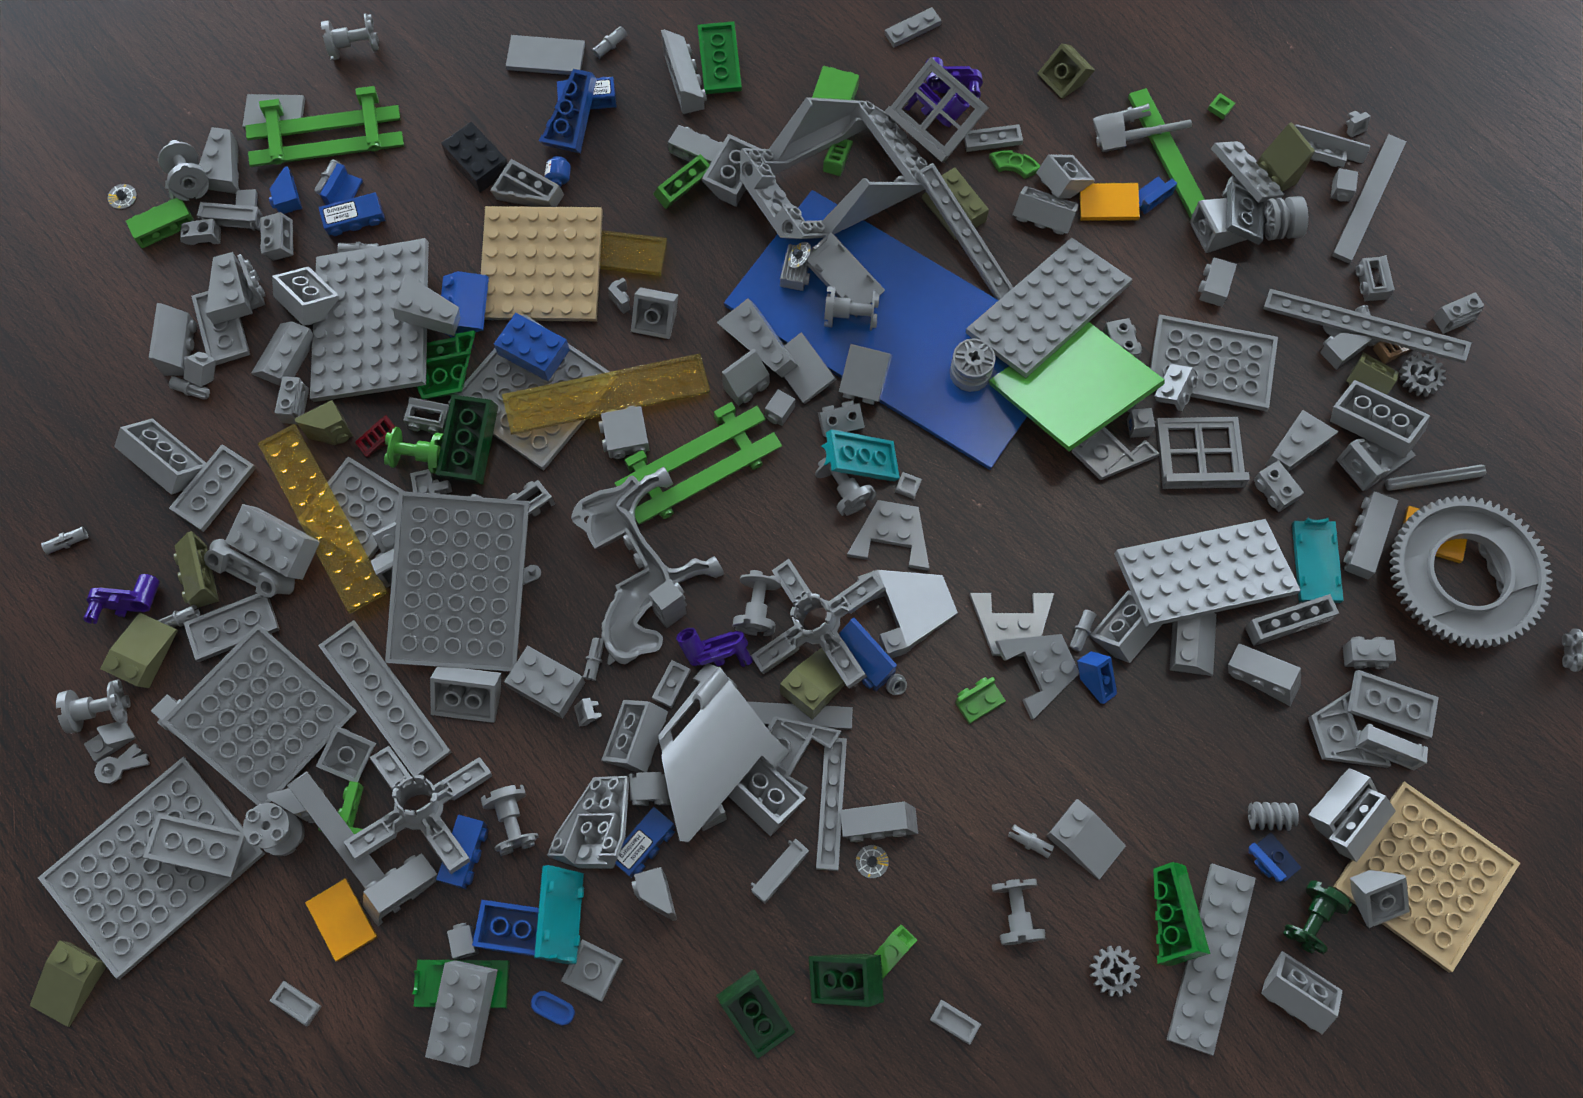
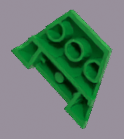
M474 330L455 334L453 338L427 343L426 385L417 386L423 400L462 393L475 336Z

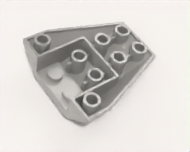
M593 777L555 834L547 856L577 868H614L626 833L629 777Z

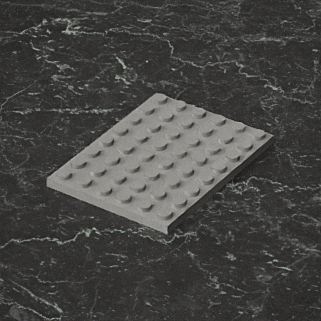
M426 238L316 257L315 273L339 295V300L322 321L313 323L314 337L312 339L310 400L318 402L426 385L427 328L395 320L393 306L405 274L428 287L429 242Z
M399 491L385 663L511 671L518 656L530 501Z
M185 757L178 760L38 877L116 979H121L265 855L261 848L249 844L246 839L233 878L143 858L158 813L243 832L241 823Z

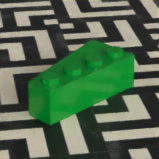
M1171 862L1154 868L1155 899H1157L1155 919L1158 921L1156 942L1159 944L1157 964L1173 966L1210 954L1186 865Z

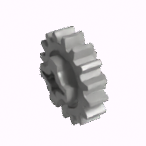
M1418 353L1416 357L1412 355L1402 364L1403 367L1399 370V373L1402 375L1399 379L1405 380L1402 386H1409V393L1414 390L1416 391V396L1423 393L1427 397L1430 393L1432 395L1435 394L1443 386V382L1446 380V377L1443 375L1446 370L1440 369L1443 365L1442 363H1435L1436 357L1431 360L1429 359V354H1426L1423 358Z
M1108 946L1107 953L1101 949L1099 950L1100 957L1097 955L1092 957L1096 964L1089 965L1090 968L1094 969V973H1091L1090 977L1096 978V981L1093 983L1094 986L1101 985V993L1108 990L1109 997H1112L1114 992H1116L1118 997L1123 996V991L1126 994L1131 993L1129 986H1137L1134 979L1140 978V975L1136 974L1135 970L1139 969L1140 966L1133 964L1137 959L1136 957H1128L1129 950L1122 953L1121 946H1117L1115 951H1113L1112 946ZM1118 957H1120L1121 959H1123V960L1126 962L1127 965H1124L1123 963H1121V962L1119 961ZM1105 958H1107L1106 966L1103 969H1100L1101 963ZM1110 969H1118L1119 973L1116 975L1111 974ZM1129 973L1128 980L1123 985V978L1126 974ZM1103 978H1106L1107 980H1109V981L1111 982V986L1108 985V984L1103 980Z

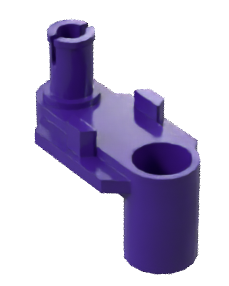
M931 57L978 99L981 97L980 87L983 84L982 73L979 70L972 69L970 66H944L941 58ZM933 72L927 77L926 83L931 90H937L939 93H947L950 90V87Z
M923 82L919 90L937 105L941 98ZM915 92L904 109L909 111L919 100L924 105L921 111L928 116L934 108ZM956 93L943 108V111L956 121L969 107V103ZM939 113L936 118L943 125L951 127L952 123Z
M141 574L138 576L133 591L92 588L86 599L89 606L83 620L92 624L93 620V624H97L103 608L116 610L115 615L125 617L127 611H149L160 581L152 575Z
M686 628L679 632L676 637L687 660L693 666L704 665L710 662L720 666L725 663L724 658L730 657L733 654L737 656L741 666H745L744 660L747 666L753 661L746 648L748 641L741 631L728 632L701 641L694 628Z

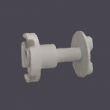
M364 14L366 28L348 31L347 27L333 29L329 20L321 22V29L326 30L323 39L331 60L339 59V49L351 47V42L369 39L372 50L374 52L379 50V39L377 33H373L374 22L371 14Z
M170 141L160 151L158 163L161 169L168 174L167 185L172 195L184 201H189V198L196 197L198 199L202 197L209 188V182L204 169L198 165V154L195 148L185 142Z
M827 287V291L831 292V294H827L824 320L828 321H825L824 327H832L833 317L849 319V315L871 316L870 331H872V328H876L877 314H874V308H878L879 294H875L876 290L873 291L872 304L851 303V298L835 297L836 287Z
M826 458L818 462L819 468L815 472L816 477L824 478L833 475L839 484L837 490L843 499L838 503L837 509L841 516L844 513L846 516L856 513L866 506L864 503L866 500L870 499L872 501L875 498L876 492L871 485L860 487L854 478L849 479L846 473L832 471L831 463L826 466L824 465Z
M751 570L750 574L741 575L739 580L743 585L753 588L751 602L746 604L745 615H737L733 618L732 627H736V631H741L748 635L757 636V632H764L763 636L773 635L776 624L771 619L766 618L768 606L764 604L766 590L781 588V577L774 575L766 576L761 571Z
M1572 629L1569 634L1562 636L1565 654L1562 664L1565 668L1578 672L1583 667V632L1580 629Z
M119 679L110 681L107 686V697L93 700L92 697L79 699L72 690L58 693L56 708H61L62 715H58V720L62 729L70 734L80 732L83 728L84 720L95 718L96 713L110 710L116 722H127V708H130L131 702L129 696L123 693L121 681Z
M515 785L506 786L490 792L491 797L487 799L485 795L481 797L483 809H495L498 821L504 822L508 840L494 847L495 851H499L500 855L503 856L512 853L515 848L522 847V849H527L535 845L534 841L539 837L538 834L521 835L517 817L520 816L517 801L526 796L523 785H520L519 789H516Z
M263 803L246 813L243 833L248 843L264 849L272 855H289L296 850L295 848L304 839L305 832L301 820L296 815L284 811L282 807L276 804Z
M1020 879L1006 881L1007 886H1005V883L991 885L992 892L994 893L1009 892L1012 914L1008 915L1010 933L1000 935L1001 945H1016L1024 942L1031 943L1045 940V929H1033L1031 913L1025 911L1022 890L1037 887V880L1027 879L1020 883Z

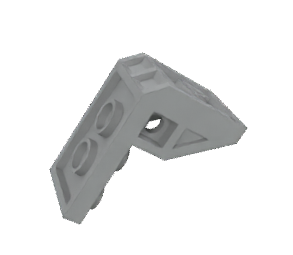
M1356 439L1348 445L1336 460L1362 491H1365L1409 462L1416 455L1411 450L1406 458L1367 439Z

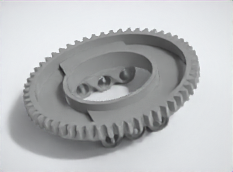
M1454 496L1451 500L1449 497H1446L1443 501L1438 499L1435 503L1430 502L1427 506L1417 510L1398 531L1399 534L1394 539L1396 542L1392 545L1394 550L1390 553L1394 557L1390 560V564L1394 565L1390 572L1396 573L1391 577V580L1397 581L1393 587L1400 589L1396 595L1404 597L1401 604H1408L1405 610H1412L1413 614L1411 617H1418V624H1423L1426 631L1428 629L1432 630V635L1439 634L1441 640L1448 638L1449 643L1457 641L1458 646L1466 643L1468 648L1472 645H1475L1476 648L1482 645L1484 648H1488L1491 645L1493 647L1499 644L1504 645L1508 641L1511 642L1528 632L1531 627L1536 625L1535 622L1541 619L1540 615L1545 612L1543 608L1549 604L1546 600L1551 597L1548 592L1552 590V587L1548 584L1552 582V579L1546 576L1550 575L1552 571L1545 569L1551 564L1550 562L1543 561L1548 557L1547 554L1540 553L1544 546L1536 545L1540 539L1532 538L1535 532H1527L1529 525L1522 526V518L1515 520V513L1507 515V508L1500 511V504L1492 507V501L1490 500L1484 505L1483 498L1476 502L1474 497L1467 500L1466 496L1460 499ZM1453 539H1469L1478 542L1479 552L1486 558L1488 571L1495 577L1497 589L1501 594L1496 602L1485 606H1472L1455 600L1445 592L1439 584L1434 570L1435 555L1441 544Z

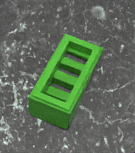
M845 139L830 146L824 159L823 172L841 176L853 141Z

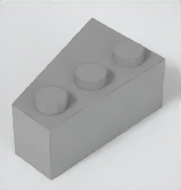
M212 127L199 166L204 169L208 177L209 190L236 194V190H240L238 187L239 173L237 165L239 163L238 143L231 130Z

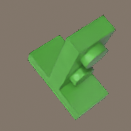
M350 781L349 786L344 789V804L338 813L355 835L363 830L354 828L353 825L364 786L358 782Z
M902 925L895 929L874 953L881 955L882 979L917 941Z

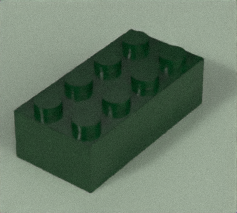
M452 394L436 475L447 480L483 485L498 411V405L490 399Z

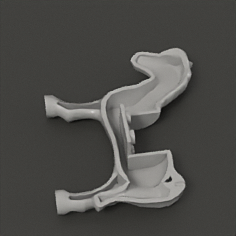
M664 467L658 469L653 474L644 476L641 481H638L631 475L620 486L599 490L586 496L576 504L571 516L572 521L587 532V536L595 549L607 546L623 537L628 550L633 549L635 553L633 554V559L638 568L643 567L644 569L615 585L617 588L615 598L610 603L605 619L602 622L601 637L609 653L608 665L614 661L627 664L641 654L656 652L661 648L663 636L658 631L645 629L637 624L645 611L652 606L649 593L668 579H671L674 584L676 582L680 584L697 575L705 574L714 578L724 575V571L715 556L707 561L694 558L682 567L669 568L661 561L640 533L635 521V509L639 501L656 487L667 488L673 485L671 477ZM589 516L587 523H585L584 518Z

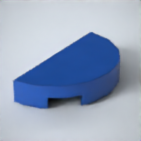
M1255 842L1249 846V854H1253L1256 858L1254 863L1268 878L1273 876L1276 882H1280L1287 877Z

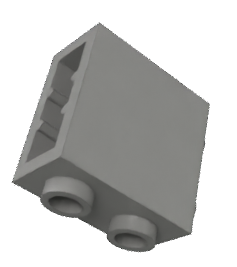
M628 406L626 409H612L601 413L602 421L598 423L600 433L605 434L602 445L604 452L608 451L610 458L621 459L626 455L636 454L641 450L644 453L650 451L641 406Z

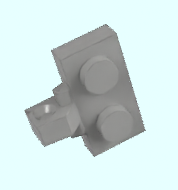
M429 469L410 473L413 492L432 494L452 492L449 481L439 482L438 479L434 480L433 473H430Z

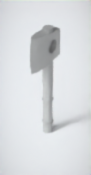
M1110 113L1093 118L1097 135V146L1101 147L1102 152L1125 148L1126 141L1192 127L1190 119L1155 127L1125 131L1123 113Z

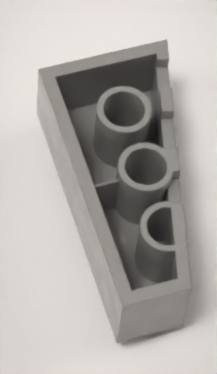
M749 298L717 322L750 351L755 349L760 359L779 376L784 377L798 366L758 307Z

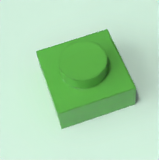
M1219 93L1209 105L1208 111L1224 119L1233 109L1235 102Z

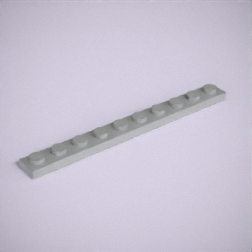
M1273 289L1269 290L1263 308L1264 310L1345 332L1370 336L1371 339L1460 363L1466 362L1472 343Z

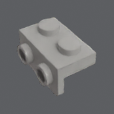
M1170 364L1163 378L1165 384L1158 388L1154 397L1156 401L1175 404L1178 411H1183L1185 405L1190 400L1193 389L1198 384V377L1193 367Z

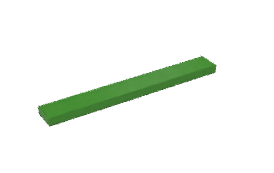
M1147 88L1129 93L1128 98L1133 108L1149 103L1150 109L1143 110L1142 112L1150 110L1151 116L1139 118L1144 128L1165 125ZM1170 132L1148 136L1170 180L1173 179L1177 183L1175 189L1191 218L1198 202L1205 199Z

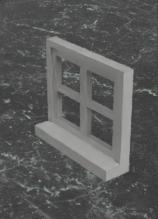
M930 57L892 106H888L884 112L944 163L989 107ZM931 72L950 87V90L937 105L919 90V87ZM915 92L934 108L921 125L902 110ZM956 93L975 109L961 126L943 111V108ZM939 113L958 129L945 146L926 131Z
M1238 417L1157 418L1156 430L1163 489L1245 487L1249 482V472H1245ZM1194 429L1196 449H1170L1168 430ZM1202 429H1228L1230 448H1204ZM1231 453L1233 472L1207 473L1205 454ZM1171 454H1197L1199 473L1173 474Z

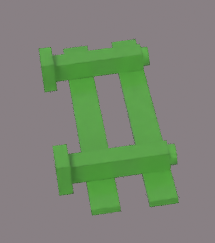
M375 86L355 88L356 96L363 110L280 120L279 116H284V112L279 99L259 101L260 109L264 118H266V122L245 125L247 140L268 138L269 149L249 151V165L254 167L282 164L298 160L404 146L402 131L379 134L377 124L400 120L399 106L375 108V104L379 103ZM365 125L366 136L283 147L282 136Z
M730 402L714 411L715 421L718 425L723 423L722 425L648 465H646L648 463L647 456L643 450L626 458L625 464L629 472H634L615 482L616 487L622 485L631 475L638 481H641L644 476L653 474L662 467L669 473L730 439H733L739 449L733 455L665 492H662L660 487H656L648 492L650 500L637 506L635 509L637 523L640 525L658 514L663 519L670 517L674 513L672 507L746 466H749L752 470L758 469L763 464L761 461L762 457L781 448L782 444L774 432L753 444L747 437L746 430L766 420L759 407L756 406L735 417L736 408Z

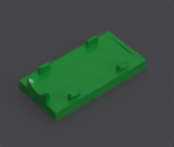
M735 22L699 24L698 35L705 93L742 91Z
M417 960V970H414L415 983L412 992L415 995L414 1007H436L444 964L454 960ZM457 960L497 969L490 1008H507L510 961Z

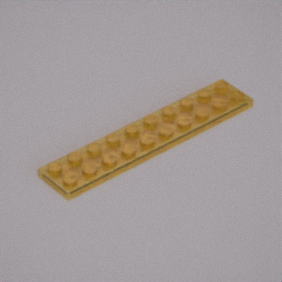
M699 353L502 394L510 432L513 435L599 417L601 413L627 409L628 406L646 407L710 393V388L701 354Z
M296 424L260 441L258 445L305 533L320 541L316 553L347 611L351 614L387 594L388 592L384 584L376 575L367 553Z

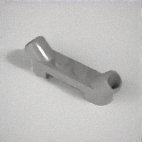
M224 539L214 540L204 555V561L210 569L218 573L226 571L256 587L255 592L264 597H272L276 594L290 595L294 590L295 578L286 577L231 549Z

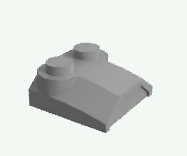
M335 726L316 767L349 781L358 782L376 743L347 729Z

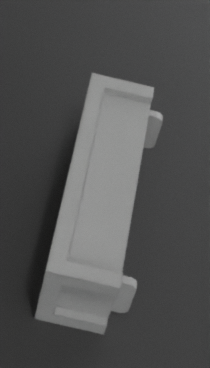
M200 202L197 214L201 220L213 219L218 226L251 228L254 231L255 229L260 230L261 217H264L257 206Z
M1368 724L1362 731H1357L1355 747L1412 770H1416L1427 763L1428 747L1426 746L1422 747L1421 744L1412 743L1375 728L1372 724Z
M797 839L793 842L788 841L790 846L756 885L753 882L751 883L753 887L751 889L752 893L764 904L809 854V850Z

